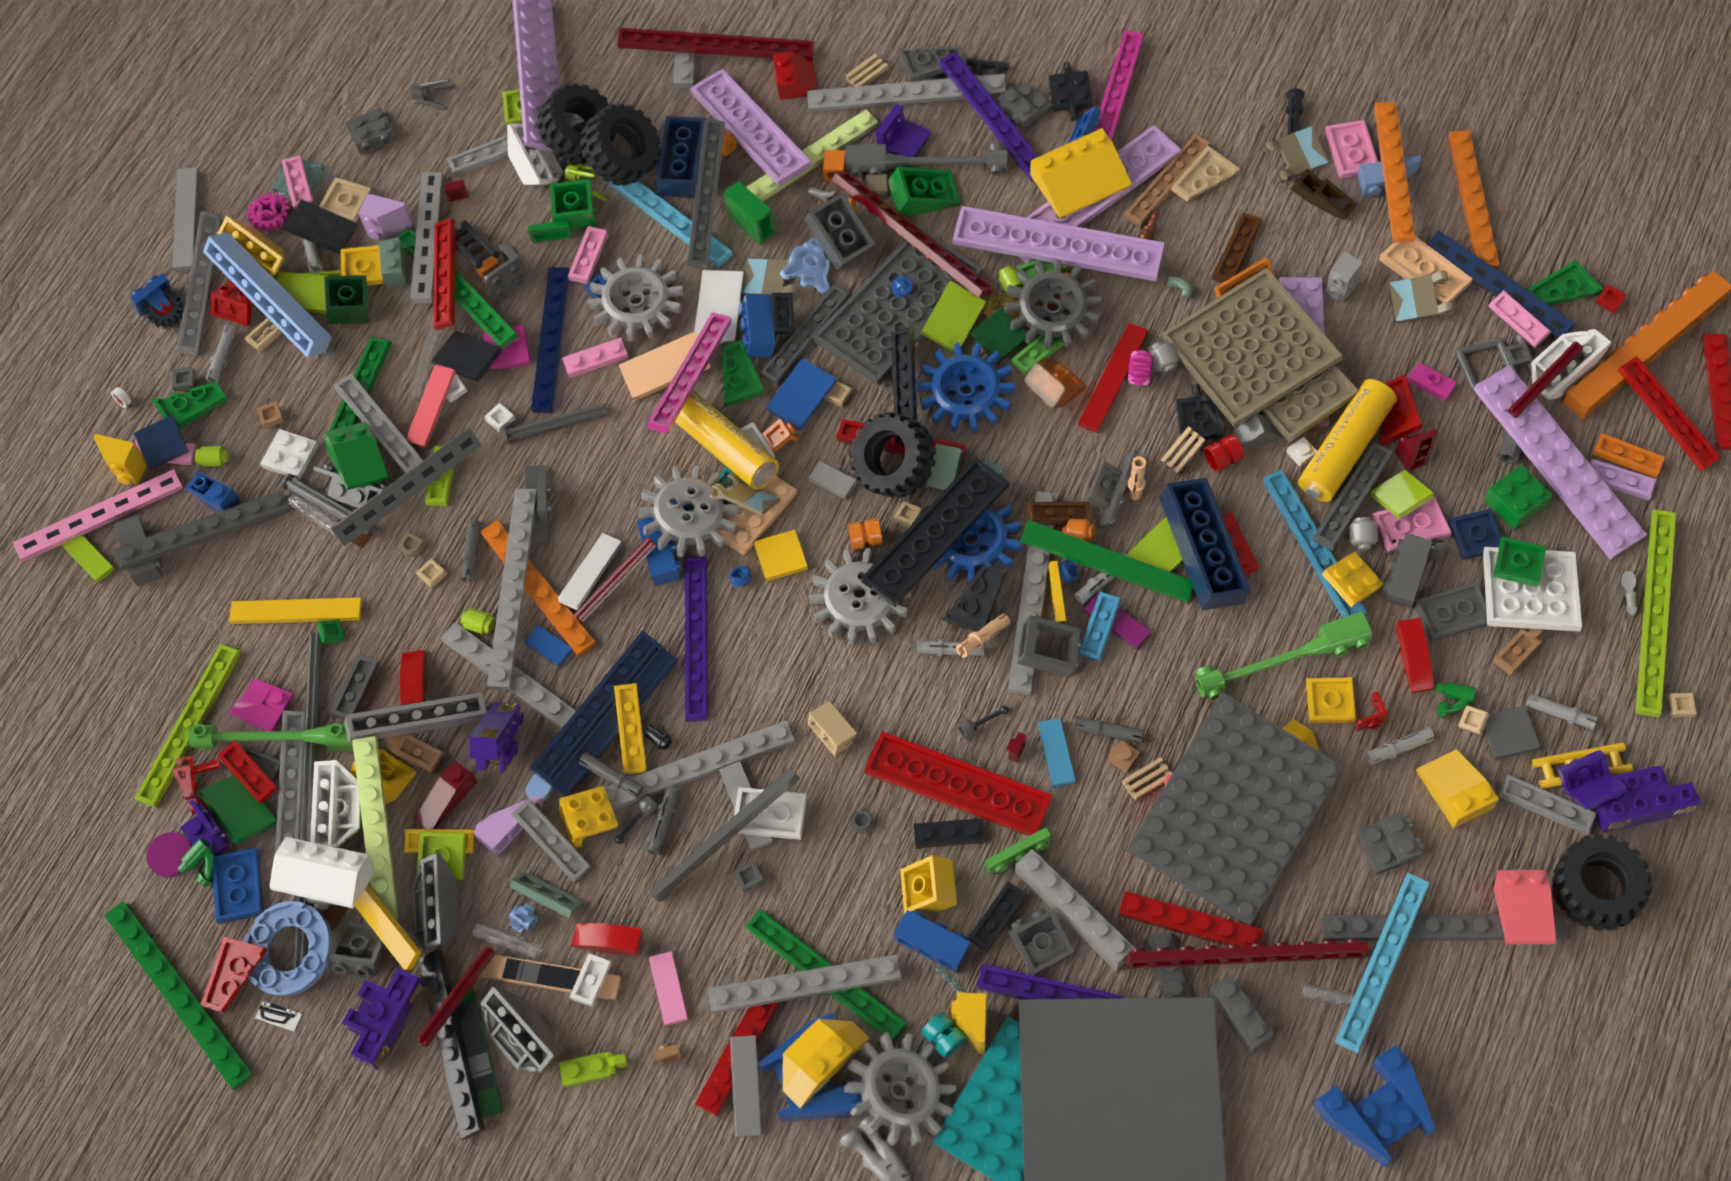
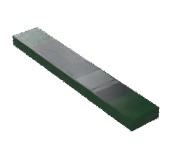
M461 978L450 981L451 990H453ZM472 986L456 1010L483 1119L502 1113L504 1109L474 987Z

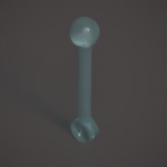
M938 965L935 968L936 973L942 975L956 993H962L944 972V967Z

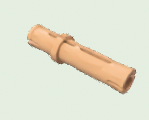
M1141 456L1133 458L1131 477L1128 480V495L1132 500H1139L1142 497V490L1145 488L1146 460Z
M1000 614L979 631L969 634L968 639L956 646L957 653L965 658L972 651L982 648L986 641L1010 625L1009 617L1007 615L1004 617L1005 614Z

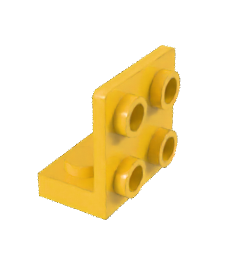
M603 786L566 796L559 800L558 810L569 841L575 849L582 847L583 838L618 827L616 817Z

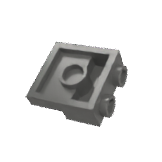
M1026 81L1016 89L1010 87L996 98V103L1013 125L1023 131L1053 109V104Z
M381 107L345 121L360 155L396 141L391 125Z
M1402 811L1384 817L1378 823L1358 829L1356 832L1375 875L1419 860L1422 855L1421 851L1424 849L1422 841L1419 837H1414L1411 831L1413 823L1409 816L1404 817Z
M1042 907L1031 913L1033 918L1024 921L1023 918L1013 922L1011 924L1012 929L1008 930L1017 951L1021 954L1032 975L1074 953L1053 909L1045 910Z
M344 920L328 956L330 968L338 974H345L348 971L355 972L356 975L362 978H367L369 975L376 976L384 958L382 951L385 944L369 924Z

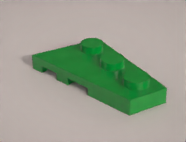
M1574 260L1526 290L1551 306L1601 294L1603 288L1577 260Z
M739 340L723 346L725 408L764 394V389L750 357L747 356L746 348L743 347V341Z
M217 382L191 388L189 392L182 394L176 392L164 399H159V397L151 399L163 418L171 415L175 417L179 428L228 401Z

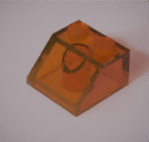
M1058 360L1036 362L1023 381L1028 386V390L1043 399V403L1049 408L1064 407L1086 388V385Z

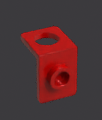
M1378 691L1373 693L1371 699L1377 714L1358 720L1355 727L1356 731L1366 728L1372 730L1385 722L1388 712Z

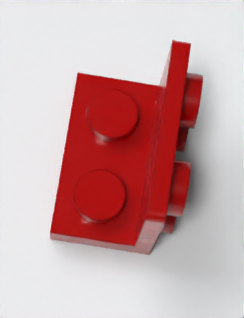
M231 280L211 293V315L244 326L251 324V305L254 303Z

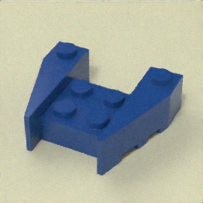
M833 1012L808 1022L759 1063L762 1072L766 1073L776 1069L783 1087V1053L818 1019L835 1020ZM831 1078L801 1109L786 1095L790 1107L777 1113L781 1122L799 1121L802 1119L847 1118L852 1116L850 1111L858 1103L863 1102L861 1093L844 1092L846 1085L835 1088Z
M1394 1045L1378 1056L1372 1064L1385 1081V1085L1354 1106H1352L1336 1085L1317 1098L1313 1105L1329 1127L1340 1132L1348 1138V1141L1359 1146L1384 1167L1388 1166L1392 1161L1391 1156L1385 1149L1418 1126L1427 1138L1435 1130L1412 1064L1397 1045Z

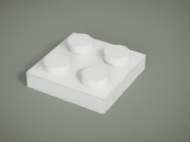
M279 429L260 465L264 469L283 475L291 473L294 475V478L300 480L319 445L315 440Z

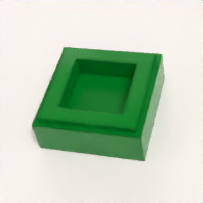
M340 619L318 621L317 628L322 644L344 642L345 635Z

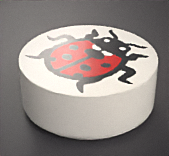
M116 387L111 392L114 400L122 407L126 408L132 403L129 395L120 387Z

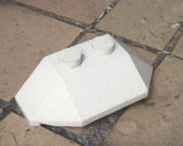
M508 124V156L522 183L535 185L557 183L564 172L554 154L549 151L524 146L523 124Z
M1595 329L1562 334L1532 361V384L1573 342L1577 341L1583 346V350L1541 393L1548 400L1564 396L1566 390L1572 384L1576 385L1585 373L1591 372L1611 345V341Z
M337 760L314 762L310 842L338 848L360 829L361 808L357 779Z

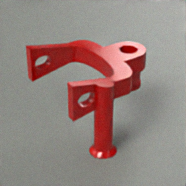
M193 755L175 759L178 767L171 770L183 791L185 800L190 801L193 799L197 804L202 802L206 809L209 808L201 796L199 797L195 775L218 768L222 770L219 757L217 760L195 766ZM187 760L189 764L183 766L182 761ZM188 802L192 815L197 814Z

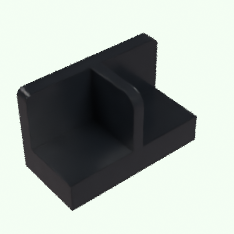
M771 293L770 301L775 339L777 335H794L795 324L792 293Z

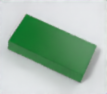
M568 220L528 225V232L532 243L572 238V231Z

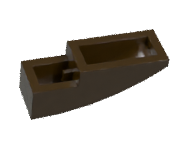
M1308 168L1290 188L1315 207L1344 220L1348 218L1358 205L1327 178L1322 181Z

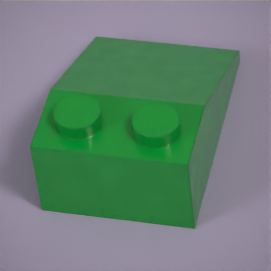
M897 167L888 180L895 208L902 215L915 216L956 207L961 204L951 170Z
M367 422L325 432L327 453L347 490L389 480L374 435Z

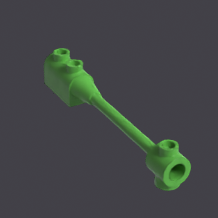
M1363 611L1321 625L1318 637L1298 649L1225 674H1221L1219 669L1214 670L1212 665L1201 667L1196 671V685L1203 698L1209 696L1210 700H1217L1222 691L1226 689L1225 683L1305 655L1335 653L1336 657H1341L1349 652V647L1356 646L1357 650H1362L1370 645L1369 641L1372 640V631Z
M338 723L327 724L326 726L304 731L217 732L215 725L203 724L191 725L189 729L190 747L200 748L204 751L215 748L217 741L304 740L305 742L326 745L329 752H354L353 744H348L345 724Z

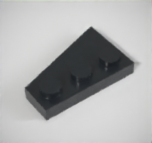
M984 564L969 583L968 588L960 598L958 597L953 607L941 620L973 632L982 629L989 622L1007 572Z

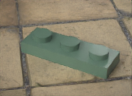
M525 871L512 879L510 888L519 894L537 901L540 905L547 906L568 918L579 911L583 903L582 900Z

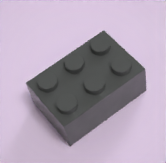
M843 192L809 211L804 218L837 271L868 253L876 245Z

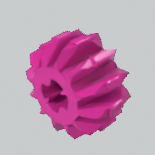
M1144 350L1132 352L1128 370V381L1130 384L1147 386L1150 383L1153 368L1151 352Z

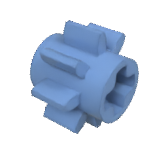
M525 903L524 907L519 904L516 905L509 915V919L512 921L510 925L520 934L524 929L530 932L538 922V916L535 915L537 911L528 903Z

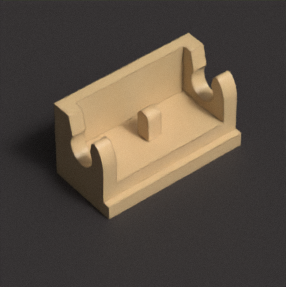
M830 701L809 713L807 724L834 757L853 744L851 740L856 737L857 733Z

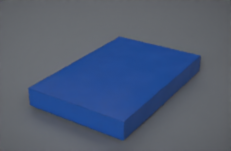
M802 358L768 403L766 410L786 422L790 421L801 431L826 395L837 383V380Z
M258 848L214 856L212 875L216 922L220 924L255 917L264 912Z

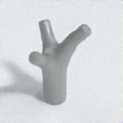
M813 187L808 192L809 195L820 198L823 202L827 201L829 197L836 196L835 191L826 192Z

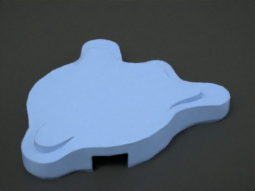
M811 238L803 245L796 246L790 255L789 265L784 267L780 274L786 280L798 276L803 287L814 286L820 293L826 294L830 289L827 281L830 261L826 259L823 254L824 250L816 238Z

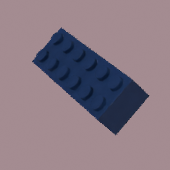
M1207 478L1167 483L1159 499L1202 611L1243 604L1251 593V589Z

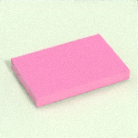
M1365 120L1325 126V135L1339 179L1356 177L1360 164L1378 162Z
M1435 496L1401 519L1395 517L1387 509L1372 513V520L1377 523L1378 533L1388 554L1395 552L1399 539L1403 540L1406 533L1432 541L1450 537L1452 533Z

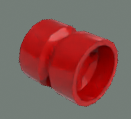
M1233 434L1222 438L1219 443L1214 442L1204 448L1205 459L1214 472H1219L1227 468L1229 463H1237L1245 457L1241 443Z

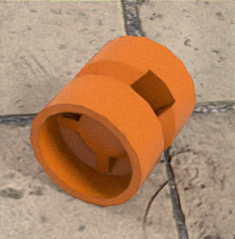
M878 518L868 519L864 524H861L860 521L847 524L853 551L865 549L866 545H869L871 548L883 545Z

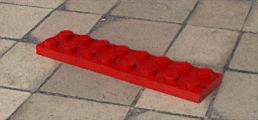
M883 731L864 770L866 775L1027 836H1031L1039 831L1053 796Z

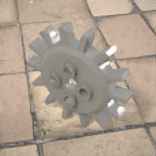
M638 255L636 267L627 268L626 262L620 257L618 258V268L620 271L612 274L604 267L600 269L602 277L607 281L605 285L590 283L591 292L602 295V298L587 300L589 309L604 308V311L593 318L597 326L609 319L612 321L607 329L610 337L613 338L620 327L627 328L626 334L629 342L634 340L635 329L641 328L645 329L649 339L654 338V331L651 325L657 321L667 329L671 327L670 319L664 315L666 310L681 313L680 303L669 301V298L683 296L682 285L667 288L668 284L677 280L675 270H672L661 277L659 275L663 269L661 259H657L651 269L644 267L643 255ZM634 298L642 299L638 304L631 303Z
M674 466L672 472L674 481L667 483L658 474L654 476V484L660 489L658 494L646 489L642 490L641 499L654 503V507H638V518L654 517L653 522L643 526V533L645 536L656 531H660L663 534L658 540V549L662 550L672 540L678 543V557H683L686 551V544H695L697 552L702 557L705 556L706 545L704 541L711 539L719 548L724 546V538L718 533L720 528L735 533L736 523L724 519L723 515H739V505L723 504L725 499L716 500L710 497L712 492L718 494V491L712 488V485L719 482L720 474L717 472L705 482L699 479V466H694L692 478H682L678 466ZM730 486L725 489L729 492L733 487ZM673 501L677 502L676 505H672L670 503H672ZM691 504L695 509L689 512L685 511L683 506ZM705 506V507H707L708 509H707V510H703V509H701V507ZM689 517L690 520L686 521L683 518Z
M870 548L865 549L862 562H853L852 555L847 549L844 550L843 555L846 565L838 568L831 560L827 559L824 561L827 571L832 574L829 579L813 575V585L825 590L823 594H810L809 603L812 605H826L825 609L814 614V620L816 623H820L830 617L834 620L828 629V635L831 638L839 632L841 627L849 629V644L854 645L857 639V631L866 630L868 638L873 644L876 643L877 638L874 628L882 624L887 631L893 634L896 632L895 625L888 617L891 613L907 617L908 608L902 605L894 607L881 596H872L871 593L874 591L858 579L873 565L871 563L872 554ZM843 587L848 589L845 592L840 591ZM858 589L866 592L865 596L861 598L855 597L853 593ZM911 591L904 598H911ZM858 603L860 607L854 608L853 605Z
M884 1033L880 1038V1044L883 1052L880 1054L867 1041L860 1050L870 1061V1064L867 1066L853 1059L847 1069L862 1076L861 1082H848L844 1087V1092L861 1093L863 1102L858 1103L850 1111L852 1116L860 1115L867 1110L874 1117L866 1131L869 1135L877 1131L881 1124L890 1127L888 1135L889 1145H894L898 1141L900 1130L904 1129L908 1131L912 1146L922 1141L918 1129L920 1124H923L934 1137L941 1130V1127L932 1118L931 1114L935 1112L947 1118L954 1110L939 1102L940 1095L949 1096L956 1091V1085H941L937 1077L950 1067L948 1062L940 1063L933 1068L926 1059L932 1054L934 1046L931 1044L927 1045L921 1050L919 1055L911 1051L912 1034L908 1033L901 1042V1049H894L889 1033ZM882 1076H886L889 1082H884ZM905 1080H910L912 1082V1086L907 1085ZM893 1086H900L904 1091V1096H896L893 1092ZM882 1099L888 1102V1106L882 1102ZM905 1103H909L911 1109H907Z

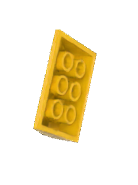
M1103 128L1031 160L1030 175L1060 219L1132 186L1119 155Z

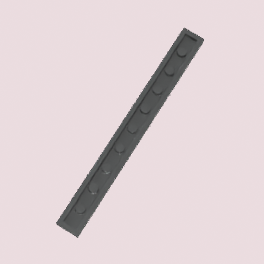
M1499 914L1416 915L1406 941L1505 940ZM1553 914L1556 940H1565L1567 935L1564 914ZM1322 915L1323 941H1347L1350 939L1378 941L1389 915Z

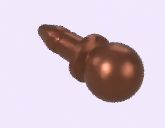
M1159 209L1152 214L1148 225L1143 226V231L1138 234L1137 238L1154 241L1153 235L1156 234L1154 229L1160 218Z

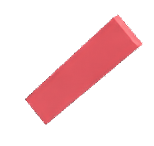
M438 365L434 366L406 437L409 444L427 448L455 377L456 371L454 369Z

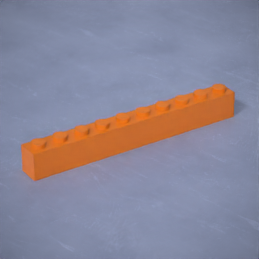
M1715 271L1711 272L1708 276L1703 275L1697 281L1695 287L1687 288L1679 300L1674 299L1668 305L1665 312L1660 311L1653 318V322L1650 324L1645 323L1636 336L1631 335L1625 341L1622 348H1615L1609 355L1610 358L1606 361L1604 359L1601 360L1592 373H1585L1580 379V383L1577 385L1572 384L1565 392L1566 398L1563 404L1583 420L1627 383L1618 371L1622 365L1636 356L1645 366L1650 364L1725 301L1731 292V284Z

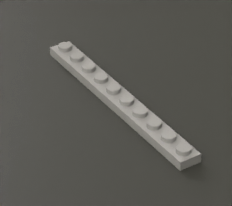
M1004 74L975 76L991 97L1000 96L1006 91ZM950 79L807 91L809 112L889 106L896 103L900 105L965 99Z
M515 488L487 683L489 690H511L536 512L537 489Z
M1036 491L1035 502H1057V493ZM1043 525L1052 529L1054 528V525ZM1030 545L1028 546L1008 687L1009 693L1031 695L1034 668L1017 664L1022 623L1030 615L1041 618L1050 557L1049 552ZM1037 630V634H1036V641H1035L1034 653L1037 652V644H1038V637H1039V631H1038V630Z
M786 720L631 777L634 781L644 785L643 792L638 798L622 789L618 790L614 787V784L604 788L612 809L616 810L640 801L644 795L651 797L666 791V786H681L716 773L719 769L738 761L743 763L794 744L795 740Z

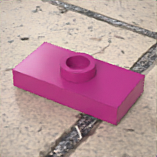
M1420 362L1408 378L1411 384L1443 401L1447 400L1457 384L1456 381Z

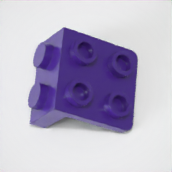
M1600 749L1557 768L1564 792L1585 809L1596 808L1601 803L1618 798L1621 794L1628 791L1627 786L1609 772L1604 752Z

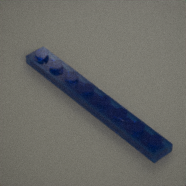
M549 267L531 405L533 413L554 412L569 287V267Z

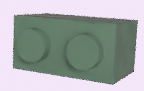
M400 239L380 240L381 275L386 287L407 285L405 251Z
M936 443V455H933V460L936 461L935 467L931 466L930 472H932V475L924 481L927 482L926 486L945 490L959 474L964 450Z

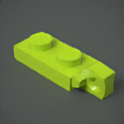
M603 1052L559 1062L563 1087L567 1088L611 1078V1075L616 1074V1069L628 1067L627 1057L625 1054L613 1056V1052Z

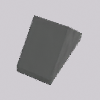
M1260 414L1254 415L1234 430V434L1243 449L1282 439V434L1269 419Z

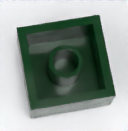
M366 275L324 276L327 324L369 323Z

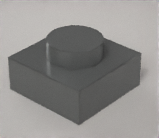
M193 367L172 370V389L174 392L191 390V388L195 387V370Z
M753 860L732 871L743 893L764 883V879Z

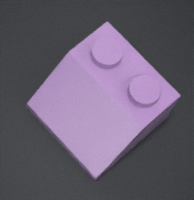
M367 194L358 212L367 235L375 240L392 239L399 236L408 227L412 230L414 228L407 207L403 202Z

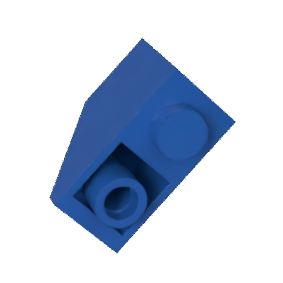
M199 471L186 487L191 494L216 512L232 508L240 501L232 488Z

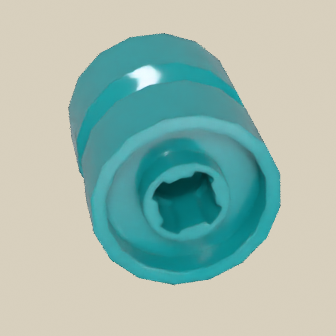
M941 1012L925 1025L921 1034L929 1043L936 1044L935 1049L943 1058H948L962 1046L967 1036L959 1027L952 1026L953 1021L945 1012Z

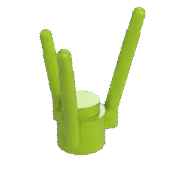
M569 164L565 170V178L570 181L584 180L585 177L594 178L595 174L586 172L585 170L593 169L592 167L589 168L588 165L582 164L577 166ZM593 190L594 196L607 201L605 196Z

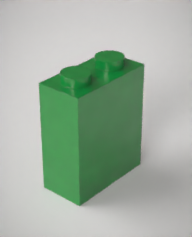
M739 181L727 188L726 192H724L728 217L759 245L763 244L775 234L772 210Z

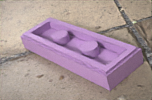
M1591 459L1590 465L1610 489L1648 501L1651 499L1657 479Z

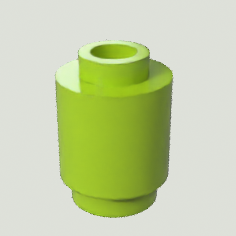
M1013 266L1004 267L999 272V281L1006 293L1008 285L1022 289L1025 286L1017 278L1018 270L1013 268Z
M222 445L202 446L195 451V461L198 466L203 468L224 467L226 462L229 461V453Z
M469 608L463 612L461 623H463L464 629L484 635L492 633L496 619L490 613Z

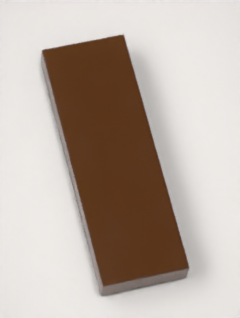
M1027 502L1026 504L1028 520L1041 525H1067L1070 519H1088L1091 523L1093 522L1089 502Z

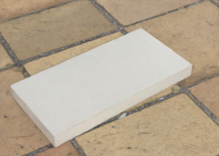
M703 270L694 330L697 337L710 314L714 312L731 317V325L719 345H728L736 342L744 272Z

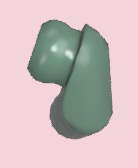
M1168 276L1167 286L1182 289L1181 296L1192 297L1194 287L1186 279Z

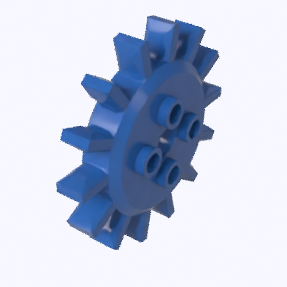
M955 343V357L947 359L940 350L935 352L936 360L940 364L938 369L923 364L922 373L933 379L932 382H917V392H932V396L920 400V406L922 410L935 405L939 408L932 416V421L935 425L947 415L952 418L951 432L956 433L960 420H969L972 432L977 433L978 418L985 416L993 426L997 424L996 414L992 411L995 406L1009 412L1011 408L1010 402L999 396L1000 393H1015V383H1000V379L1012 375V368L1010 365L998 370L993 367L999 361V352L995 351L985 360L980 358V343L975 344L972 355H963L961 345ZM962 378H966V379H967V380L964 381V382L960 381V379H962ZM963 387H970L972 392L963 394L960 390ZM983 388L984 391L979 392L978 389ZM951 393L955 394L954 397H950L948 395Z
M993 503L932 569L935 570L947 562L951 566L948 570V581L952 582L956 578L958 571L962 570L968 571L967 579L969 583L976 576L975 571H979L984 564L993 567L992 565L998 561L1003 566L1011 569L1013 560L1004 554V550L1021 551L1020 541L1006 538L1008 534L1021 531L1020 522L1004 524L1003 522L1012 513V507L1008 504L1000 511L995 512L991 509L994 505ZM983 529L984 532L978 533L977 530ZM968 536H974L977 538V542L968 544L965 539ZM985 548L987 551L981 552L980 549ZM959 551H965L966 553H965V554H959L958 552H959Z

